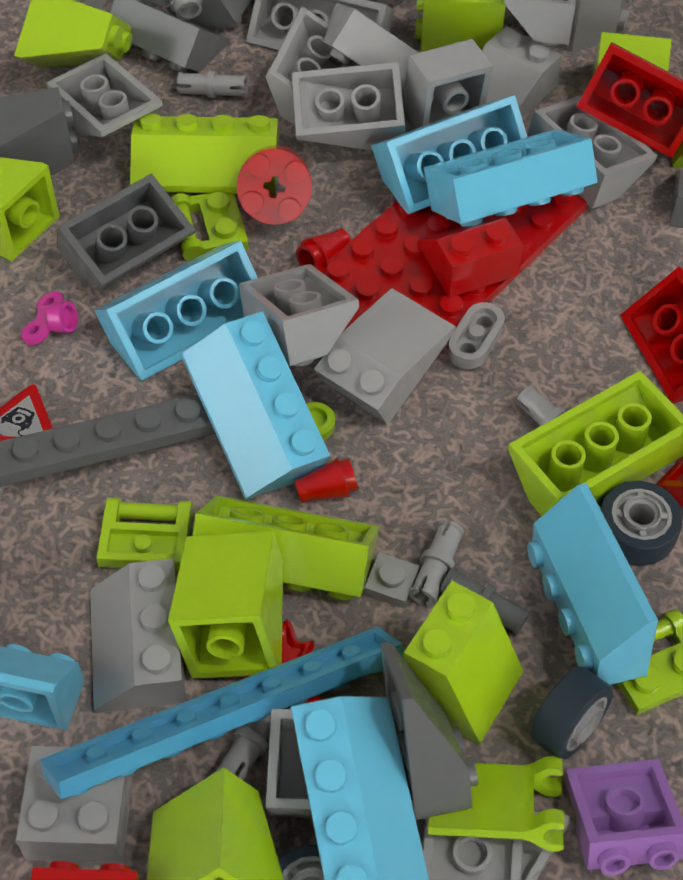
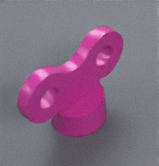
M58 291L45 294L37 302L38 314L36 318L23 328L21 338L27 345H37L47 338L50 331L55 333L73 332L78 325L77 308L72 302H65V298Z

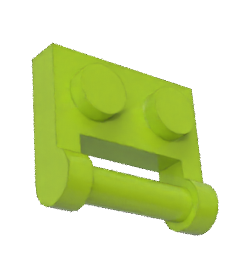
M214 192L190 197L187 194L178 193L171 197L193 227L190 213H201L208 240L201 241L197 238L195 232V234L183 240L181 251L185 260H193L224 243L241 241L244 249L249 250L247 235L234 193Z
M107 497L96 558L98 566L122 568L128 563L174 558L176 571H179L187 536H190L193 519V501L180 500L178 505L122 502L121 498ZM137 519L176 521V524L120 522V520Z
M672 609L661 615L654 638L655 642L670 635L676 645L651 655L647 676L617 683L636 716L683 695V615L678 609Z

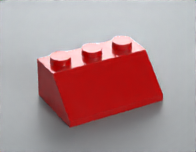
M611 42L576 107L672 158L683 141V79Z
M678 266L620 314L673 404L683 401V268Z

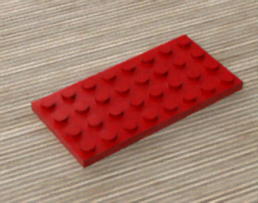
M559 194L552 196L551 201L547 204L538 206L526 204L517 207V212L506 216H496L493 214L483 217V219H507L523 243L519 267L520 274L587 209V201L578 194L570 196ZM398 201L394 202L346 244L326 268L322 266L318 269L359 300V308L346 328L391 288L457 328L472 305L481 302L490 303L517 276L449 298L417 243L418 239L460 227L461 224L446 219L445 216L432 211L431 206L407 214Z

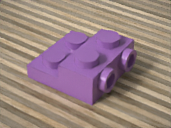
M659 759L566 769L565 784L576 816L575 832L587 870L601 869L604 874L613 876L625 872L630 865L650 863L654 869L665 870L673 867L678 860L683 859V818Z

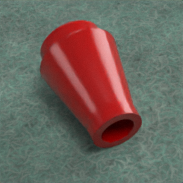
M338 228L333 232L303 239L296 250L297 261L300 266L311 264L316 269L322 266L326 268L345 245L351 241V238L344 229Z
M337 457L304 477L295 479L302 504L309 501L350 497L349 493L359 490L349 458L339 461Z

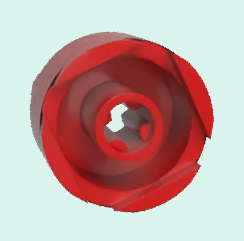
M271 145L255 151L246 159L238 175L237 194L243 210L262 223L278 225L295 220L305 210L311 197L312 178L307 164L294 150L284 146ZM272 176L280 177V184L285 185V188H279L277 193H271L270 187L264 184V182H271Z

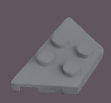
M564 815L565 827L564 830H559L563 831V835L569 825V815ZM429 817L416 820L429 880H537L553 851H547L523 839L428 835Z

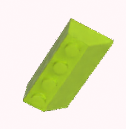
M153 113L146 114L134 121L131 133L130 185L152 173L166 192L237 193L238 175L246 159L261 148L279 145L278 118H268L263 115L238 118L229 115L196 117L192 114H183L177 117L160 116ZM272 176L271 182H264L265 185L270 187L271 193H276L277 176Z
M638 371L511 442L508 445V450L527 498L541 516L577 485L587 483L599 506L612 488L624 482L641 481L683 456V414L641 371Z
M215 495L195 513L192 536L274 531L283 559V582L288 589L305 592L315 588L328 591V595L333 598L351 600L354 596L361 597L364 591L380 526Z

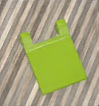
M547 756L527 765L474 763L478 785L471 787L472 808L429 817L428 835L523 839L547 851H561L564 849L563 831L559 830H564L565 827L564 811L546 809L534 815V790L548 797L562 795V779L548 777L551 775L563 776L562 758Z

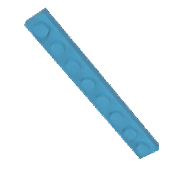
M377 626L40 759L43 777L61 800L69 796L84 794L91 787L116 777L130 775L138 768L159 759L174 757L186 748L206 740L220 738L226 732L247 723L261 721L271 714V709H284L289 706L303 704L308 698L330 689L342 688L348 682L369 673L383 671L381 643L390 641L403 657L402 643Z

